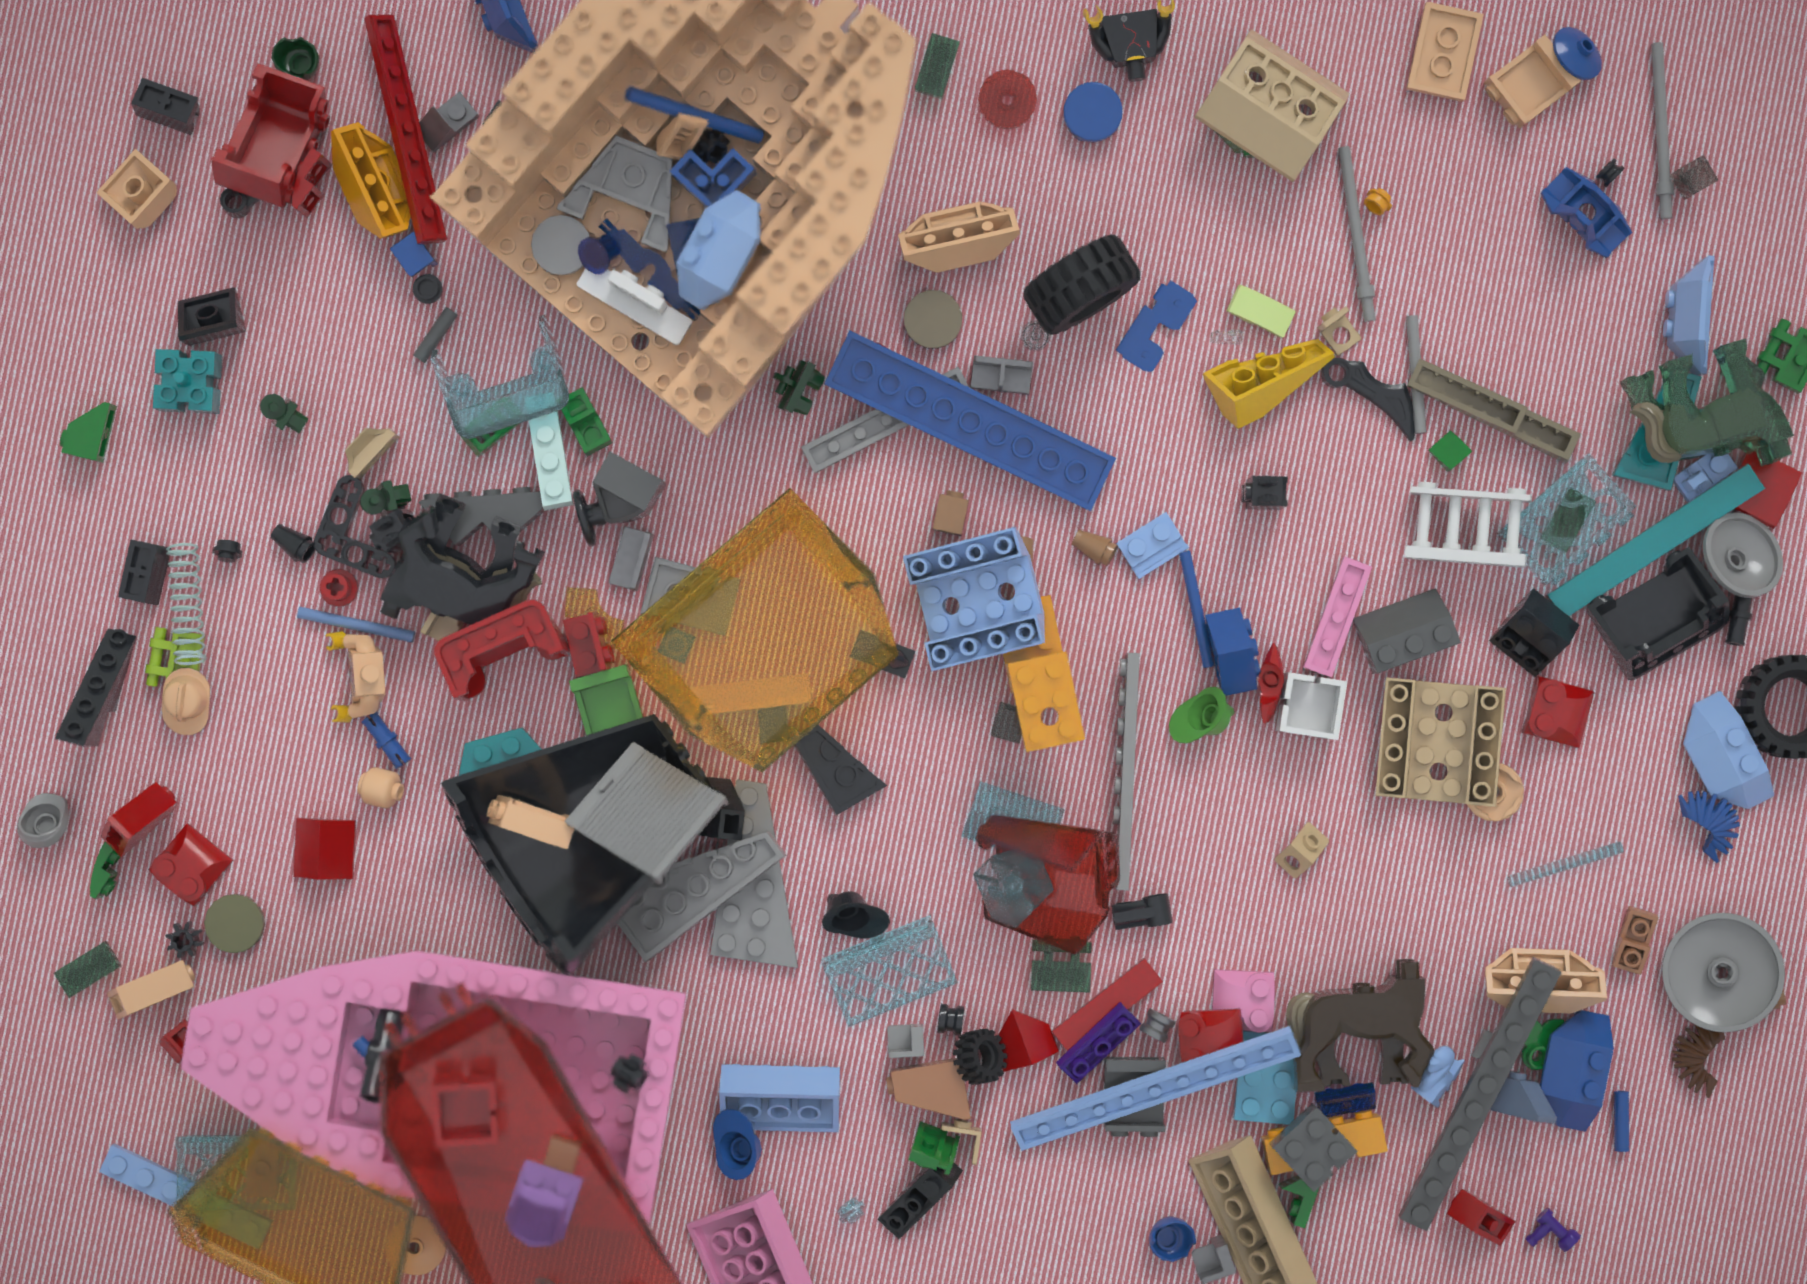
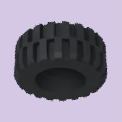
M1109 234L1076 249V251L1066 255L1048 267L1044 272H1041L1024 288L1023 298L1043 331L1050 335L1059 334L1061 331L1064 332L1091 318L1120 299L1121 296L1137 285L1141 279V271L1122 240L1113 234Z

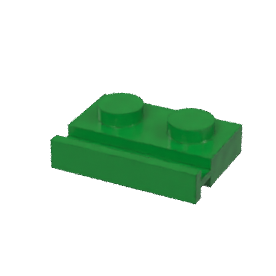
M920 1121L908 1160L915 1162L916 1165L922 1168L936 1170L939 1167L945 1169L944 1174L949 1175L960 1136L950 1137L947 1135L948 1131H943L940 1128Z

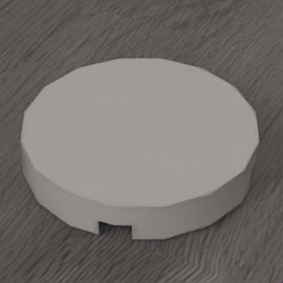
M557 215L547 218L538 225L533 233L531 247L533 256L541 268L551 274L569 275L577 272L586 264L591 253V239L581 222L570 216Z

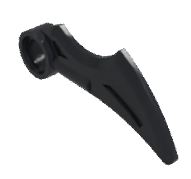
M1333 358L1321 369V378L1327 386L1331 388L1347 386L1384 411L1400 428L1408 441L1414 440L1413 405L1405 383L1395 385L1382 383L1375 379L1367 370L1364 362L1346 361L1342 358ZM1332 365H1339L1343 368L1344 377L1341 381H1334L1330 378L1329 369Z

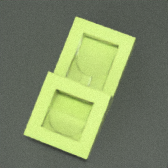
M1240 284L1226 310L1245 322L1255 324L1281 338H1284L1296 313L1295 310Z

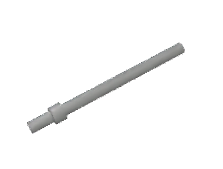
M1656 42L1651 44L1659 183H1656V196L1660 200V219L1673 218L1671 196L1674 195V182H1671L1664 47L1663 42Z
M1350 146L1338 148L1359 284V287H1356L1357 298L1361 300L1364 322H1371L1376 320L1373 304L1375 291L1374 285L1370 284Z

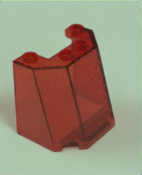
M992 815L985 824L979 827L976 834V840L980 849L988 850L993 844L996 846L995 864L998 871V880L991 889L985 891L982 897L984 919L1069 953L1078 954L1107 918L1110 909L1108 905L1110 890L1117 888L1120 881L1118 835L1092 828Z

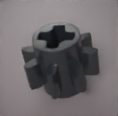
M705 128L692 151L705 164L709 160L717 164L726 156L728 151L726 145L730 143V140L723 132L714 129L711 131Z
M191 921L185 924L184 929H182L179 923L174 924L175 932L165 935L166 938L170 939L171 943L167 950L174 949L178 951L177 958H182L185 955V951L191 957L195 956L196 951L194 948L204 945V942L199 940V934L203 930L195 931L192 929ZM186 934V939L190 940V944L183 946L184 941L180 940L179 937Z
M631 1053L628 1059L624 1056L619 1057L610 1072V1076L615 1078L612 1084L626 1094L630 1088L638 1091L644 1085L649 1074L644 1069L646 1066L644 1060Z

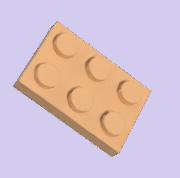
M1426 1L1406 90L1464 102L1484 14Z

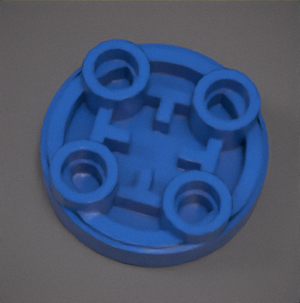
M1098 82L1084 83L1072 90L1065 101L1063 117L1068 130L1077 140L1086 142H1100L1113 135L1120 125L1123 113L1122 104L1116 92L1109 86Z

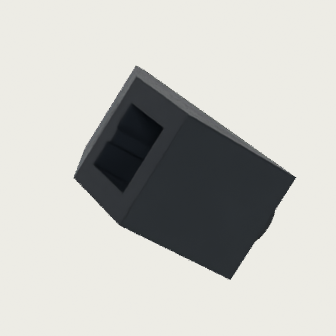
M954 1162L949 1175L944 1174L945 1169L939 1167L936 1170L923 1168L877 1220L900 1239L954 1186L963 1170Z

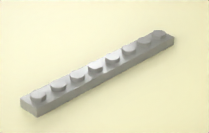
M1126 653V659H1120V676H1125L1124 688H1119L1118 706H1123V718H1118L1117 735H1122V747H1116L1115 762L1116 765H1121L1120 777H1115L1114 794L1119 795V806L1113 807V824H1118L1117 836H1112L1111 853L1117 855L1116 865H1111L1110 883H1115L1116 890L1129 891L1140 653Z

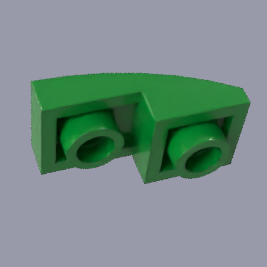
M106 842L102 845L91 876L90 897L94 899L102 898L104 895L106 897L109 896L117 884L114 879L118 872L110 868L109 865H115L120 856Z

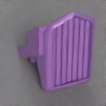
M525 1159L505 1219V1223H509V1231L528 1247L553 1246L558 1240L563 1241L584 1178Z

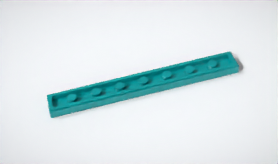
M1746 464L1547 594L1548 598L1568 616L1574 614L1597 596L1603 595L1712 524L1716 519L1721 518L1764 490L1765 487L1751 466Z

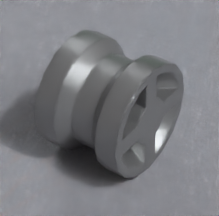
M1149 1008L1147 1012L1148 1019L1146 1023L1141 1024L1139 1030L1165 1043L1168 1039L1167 1032L1169 1028L1174 1027L1176 1021Z

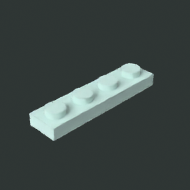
M551 393L526 398V408L544 511L572 506L574 504L555 394Z

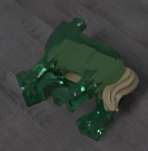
M1746 338L1721 345L1713 350L1721 367L1720 375L1725 377L1730 395L1716 399L1700 409L1696 407L1687 391L1686 378L1693 365L1692 354L1667 361L1659 366L1663 378L1664 405L1658 403L1652 393L1655 380L1654 370L1645 372V374L1637 377L1635 375L1627 377L1620 382L1630 401V413L1638 417L1645 426L1647 450L1652 458L1662 463L1690 460L1710 453H1714L1715 457H1719L1739 448L1747 454L1756 452L1762 467L1792 455L1788 439L1794 436L1793 431L1781 406L1770 394L1761 389L1765 374L1761 368L1746 357Z

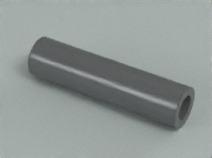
M445 307L413 356L426 363L458 314Z

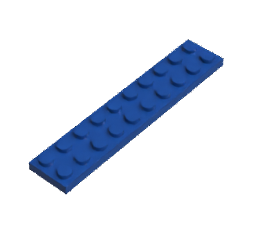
M850 330L824 383L843 394L1089 511L1092 510L1116 460L1115 457Z

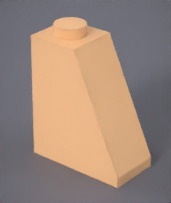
M183 960L116 987L107 992V995L119 1020L193 988L192 981H195V976L190 965H185Z

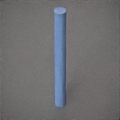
M299 607L297 612V618L412 643L415 638V631L305 607Z

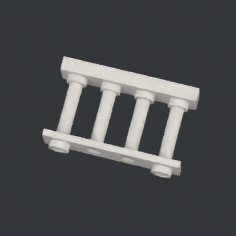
M1418 482V487L1411 486L1410 493L1412 495H1420L1417 537L1416 541H1413V546H1405L1406 559L1526 568L1527 555L1520 554L1521 549L1518 548L1522 502L1532 503V496L1526 494V489L1508 488V493L1436 488V483ZM1432 496L1450 497L1446 543H1443V548L1431 547V542H1428ZM1462 498L1480 499L1476 545H1473L1472 550L1460 549L1461 544H1458ZM1492 500L1510 502L1506 547H1503L1502 552H1490L1491 546H1488Z

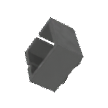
M1313 1103L1269 1143L1313 1192L1333 1175L1330 1170L1333 1166L1339 1170L1358 1152Z

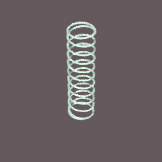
M177 543L166 548L168 551L166 554L169 556L193 554L197 557L191 562L172 561L167 564L169 567L187 565L197 567V570L192 573L173 572L168 575L170 578L188 576L198 578V581L192 584L175 583L169 585L171 589L194 587L199 590L198 593L193 595L177 594L169 597L171 600L195 598L200 601L194 606L180 605L170 608L172 611H187L191 609L200 611V614L195 617H175L171 619L172 622L176 623L192 620L201 623L199 627L194 629L176 628L172 630L175 634L193 631L202 634L200 638L195 640L178 639L172 642L175 645L198 643L203 646L196 651H175L173 654L179 657L175 658L174 662L180 665L199 664L207 659L206 655L201 653L206 645L200 641L204 638L205 634L199 630L203 627L204 622L198 619L203 615V611L198 608L203 601L197 597L202 591L197 586L201 578L196 575L200 570V566L195 564L200 558L195 553L199 547L192 543ZM176 546L196 547L193 550H169ZM183 658H203L195 662L177 661Z

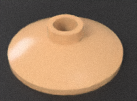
M409 1216L400 1220L392 1228L387 1239V1253L391 1262L397 1269L410 1275H423L431 1272L440 1264L446 1251V1239L442 1229L435 1221L424 1216ZM410 1243H418L420 1246L419 1252L411 1251Z

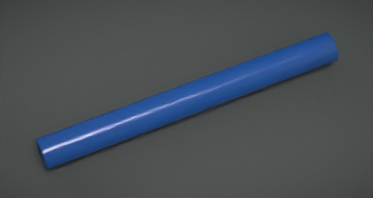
M629 86L625 92L626 101L674 117L680 113L707 119L708 125L706 127L759 144L763 139L764 132L762 129Z

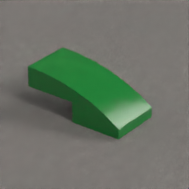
M583 387L557 400L587 457L613 443Z

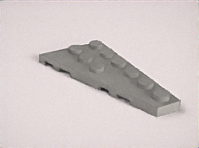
M737 779L735 790L745 810L742 840L765 832H770L775 838L766 783ZM728 839L727 845L733 844L741 840ZM780 861L717 908L710 955L798 968Z
M765 832L676 862L661 878L662 883L659 885L654 881L617 924L642 959L648 962L787 855L772 834Z

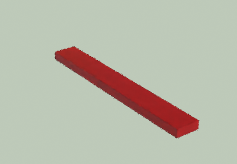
M368 15L364 18L417 244L443 243L447 240L440 207L431 198L436 189L394 15Z

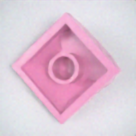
M1214 969L1212 1010L1241 1008L1243 1031H1253L1256 1033L1272 1032L1275 997L1274 973Z

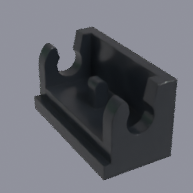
M145 78L141 79L131 102L136 116L192 135L194 130V115L199 116L200 114L198 97Z
M130 540L118 597L159 606L170 557L166 554L168 552L166 550L167 547Z

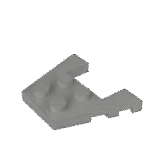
M615 136L594 161L586 174L574 185L566 198L559 203L557 210L583 220L594 191L652 213L641 243L667 253L672 185L670 170L673 166V158L659 156L657 151Z

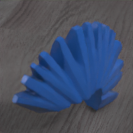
M1692 791L1688 792L1687 802L1682 794L1679 795L1682 817L1689 818L1710 831L1711 834L1705 840L1702 850L1713 861L1718 863L1719 859L1715 849L1727 855L1729 852L1725 847L1732 849L1733 845L1725 837L1738 838L1739 836L1738 833L1730 830L1740 826L1739 822H1735L1739 819V816H1733L1737 811L1735 809L1730 810L1733 805L1731 803L1727 804L1728 800L1725 798L1715 805L1717 794H1713L1707 802L1706 791L1702 792L1701 797L1699 791H1696L1695 798Z

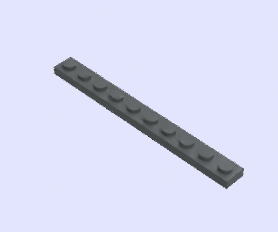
M1535 957L1530 961L1399 1213L1401 1220L1425 1231L1428 1230L1562 973L1559 968Z

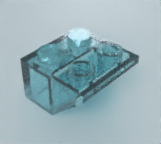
M1034 844L992 855L973 874L991 919L1014 927H1018L1054 890L1038 848Z

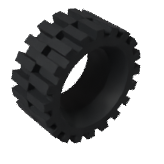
M1783 655L1763 660L1764 664L1755 665L1751 669L1753 674L1751 676H1744L1741 681L1745 687L1743 690H1737L1736 698L1741 699V706H1735V710L1741 714L1753 741L1758 745V750L1770 753V756L1778 758H1807V728L1796 735H1784L1772 727L1765 713L1767 694L1780 680L1794 678L1807 686V655Z

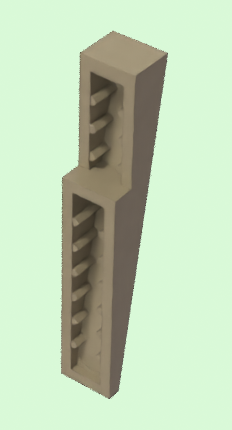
M1419 359L1407 384L1408 387L1565 464L1569 461L1581 436V433L1527 410L1528 407L1422 359Z

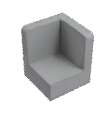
M923 1024L888 1026L889 1058L924 1056Z

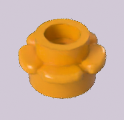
M1381 188L1368 191L1364 204L1369 211L1380 216L1392 208L1391 203H1389L1391 196L1388 192Z

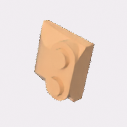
M135 149L96 193L131 225L139 229L150 226L174 200L177 187L171 179Z

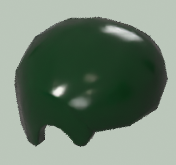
M284 37L277 42L272 50L271 59L276 70L309 80L319 69L320 57L315 46L302 37L297 39H287Z

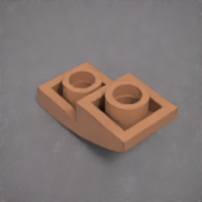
M1628 906L1614 952L1613 967L1641 975L1651 949L1649 943L1659 918L1657 914Z

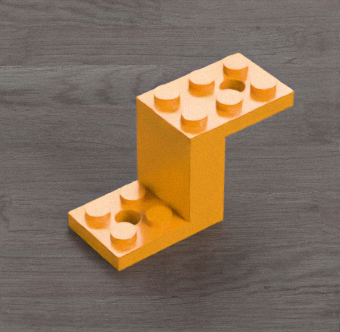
M1051 595L1041 597L1045 620V643L1003 653L1011 694H1014L1026 752L1085 740L1067 651L1063 652ZM1050 707L1057 711L1058 720L1055 724L1045 725L1041 721V712L1045 708Z

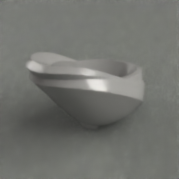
M49 793L34 796L24 808L17 823V833L20 839L33 848H45L58 842L69 822L67 800L62 796Z

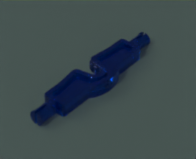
M606 218L603 222L611 231L602 223L599 225V228L611 239L609 244L621 255L635 273H640L648 265H654L656 270L648 280L647 285L664 293L663 298L674 309L678 311L682 309L693 321H696L698 317L690 309L698 316H701L700 310L679 296L678 281L672 276L671 268L666 260L658 253L643 248L626 230L621 229L619 231Z

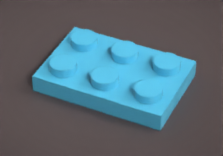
M1243 1031L1244 1041H1247L1268 1033ZM1293 1059L1237 1078L1234 1120L1289 1125L1294 1120L1296 1091L1294 1090Z

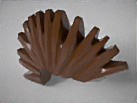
M1695 1025L1699 1036L1686 1028V1032L1694 1040V1043L1679 1036L1677 1040L1682 1044L1675 1043L1674 1046L1685 1052L1672 1051V1053L1680 1056L1672 1057V1061L1681 1062L1674 1064V1068L1689 1067L1678 1077L1682 1080L1693 1073L1688 1088L1691 1089L1696 1084L1695 1093H1698L1704 1082H1706V1097L1710 1098L1718 1081L1704 1069L1703 1063L1716 1044L1725 1040L1724 1032H1714Z

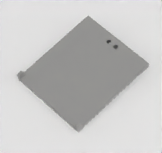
M633 742L570 814L565 823L646 873L660 885L662 883L661 878L718 810L723 805L726 806L728 804V801L722 794L708 788L693 777L681 772Z

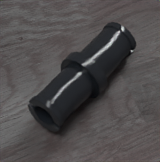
M1734 595L1732 610H1729L1730 622L1725 643L1745 646L1744 641L1748 621L1752 620L1753 615L1750 613L1752 598Z

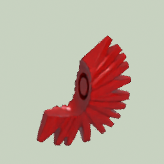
M1272 643L1266 655L1258 679L1261 691L1259 701L1263 723H1269L1272 720L1280 701L1284 684L1281 656L1275 643Z

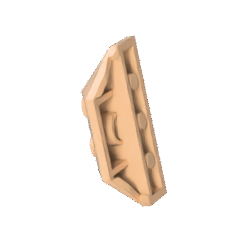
M975 202L923 214L910 224L905 231L899 233L898 238L905 261L938 273L994 260L1020 234L1013 208H1003L995 204Z
M1510 948L1492 964L1490 963L1485 967L1487 997L1507 1008L1533 957L1559 968L1562 972L1541 1013L1571 1014L1607 1000L1605 972L1598 967L1595 968L1587 960L1571 950Z

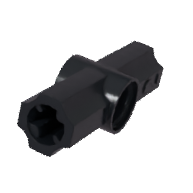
M380 1008L377 1015L373 1039L369 1042L364 1066H366L359 1095L360 1098L367 1102L385 1103L388 1096L392 1072H395L401 1046L399 1042L406 1016L400 1010Z

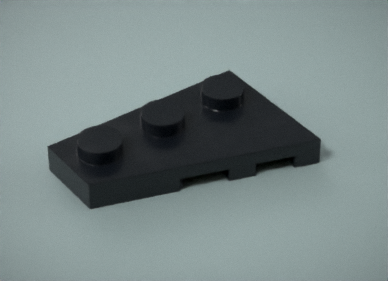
M818 724L791 739L835 816L887 786Z

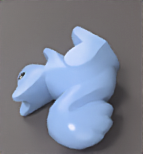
M1448 1046L1438 1047L1422 1074L1418 1088L1413 1086L1410 1088L1438 1108L1440 1106L1439 1099L1445 1091H1449L1452 1081L1458 1077L1465 1060H1456L1454 1051Z

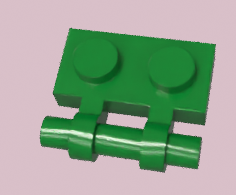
M1781 318L1777 327L1772 328L1769 334L1770 340L1765 350L1760 352L1757 358L1758 364L1754 372L1765 376L1768 368L1772 367L1777 370L1772 381L1799 394L1807 382V329L1800 327L1793 336L1787 333L1791 322ZM1781 343L1789 346L1783 359L1775 356Z

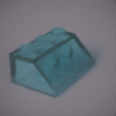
M979 780L961 837L1045 864L1055 841L1065 809Z

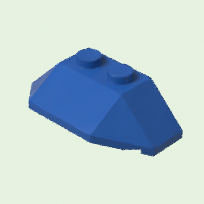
M475 0L477 5L483 4L486 13L481 15L488 32L493 30L498 39L531 53H535L538 50L539 46L520 0Z
M1579 1010L1549 1036L1539 1085L1557 1117L1556 1126L1586 1132L1602 1108L1614 1050L1610 1017L1608 1015Z

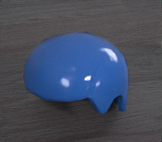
M1168 1216L1160 1219L1153 1225L1148 1241L1151 1251L1159 1259L1174 1262L1188 1256L1191 1247L1196 1244L1194 1229L1183 1219Z

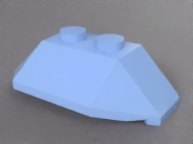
M735 190L704 210L676 262L680 297L697 308L705 310L709 305L732 294L760 242V203Z
M1711 255L1703 258L1670 286V290H1667L1665 295V307L1669 308L1668 319L1664 321L1663 336L1667 337V346L1691 374L1698 376L1707 374L1715 256Z
M1718 691L1694 703L1683 745L1709 796L1717 794L1716 799L1722 800L1725 798L1728 800L1727 803L1745 809H1750L1773 797L1774 792L1769 770L1742 717L1722 692Z

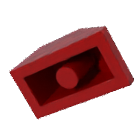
M1461 1189L1459 1194L1453 1198L1451 1207L1446 1213L1471 1231L1499 1246L1502 1245L1516 1222L1464 1189Z

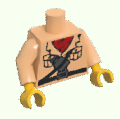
M342 631L327 633L325 636L331 637L333 642L332 646H326L327 650L348 649L352 702L350 705H333L331 710H337L338 715L336 719H332V722L349 723L352 718L374 714L379 708V702H382L385 696L382 651L378 646L375 647L374 640L368 635H346Z

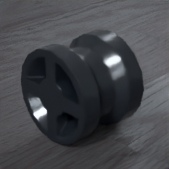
M941 1003L937 1033L951 1031L954 1035L960 1036L963 1025L964 1006L950 1008L947 1004Z

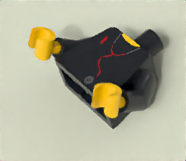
M1156 0L1159 10L1158 14L1157 9L1103 16L1102 10L1099 6L1095 5L1097 14L1094 17H1089V13L1085 8L1083 16L1089 23L1088 29L1092 46L1105 61L1112 63L1113 68L1126 66L1129 82L1146 79L1144 64L1154 62L1156 55L1163 52L1169 39L1172 21L1171 13L1175 8L1174 0H1171L1170 5L1166 7L1161 5V0Z

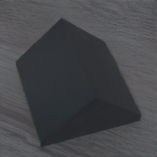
M235 287L178 301V337L181 342L189 346L246 332Z

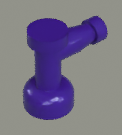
M1546 1208L1536 1218L1540 1225L1525 1239L1534 1247L1538 1244L1539 1240L1552 1231L1559 1238V1248L1566 1252L1578 1242L1581 1235L1574 1229H1565L1552 1216L1553 1211L1550 1208Z

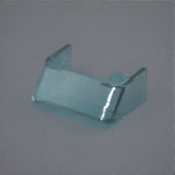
M545 315L539 316L538 324L546 345L534 350L530 360L534 374L478 391L475 381L471 376L465 373L448 376L439 350L432 351L430 360L454 428L460 436L468 439L475 438L559 411L567 405L569 390L561 360Z

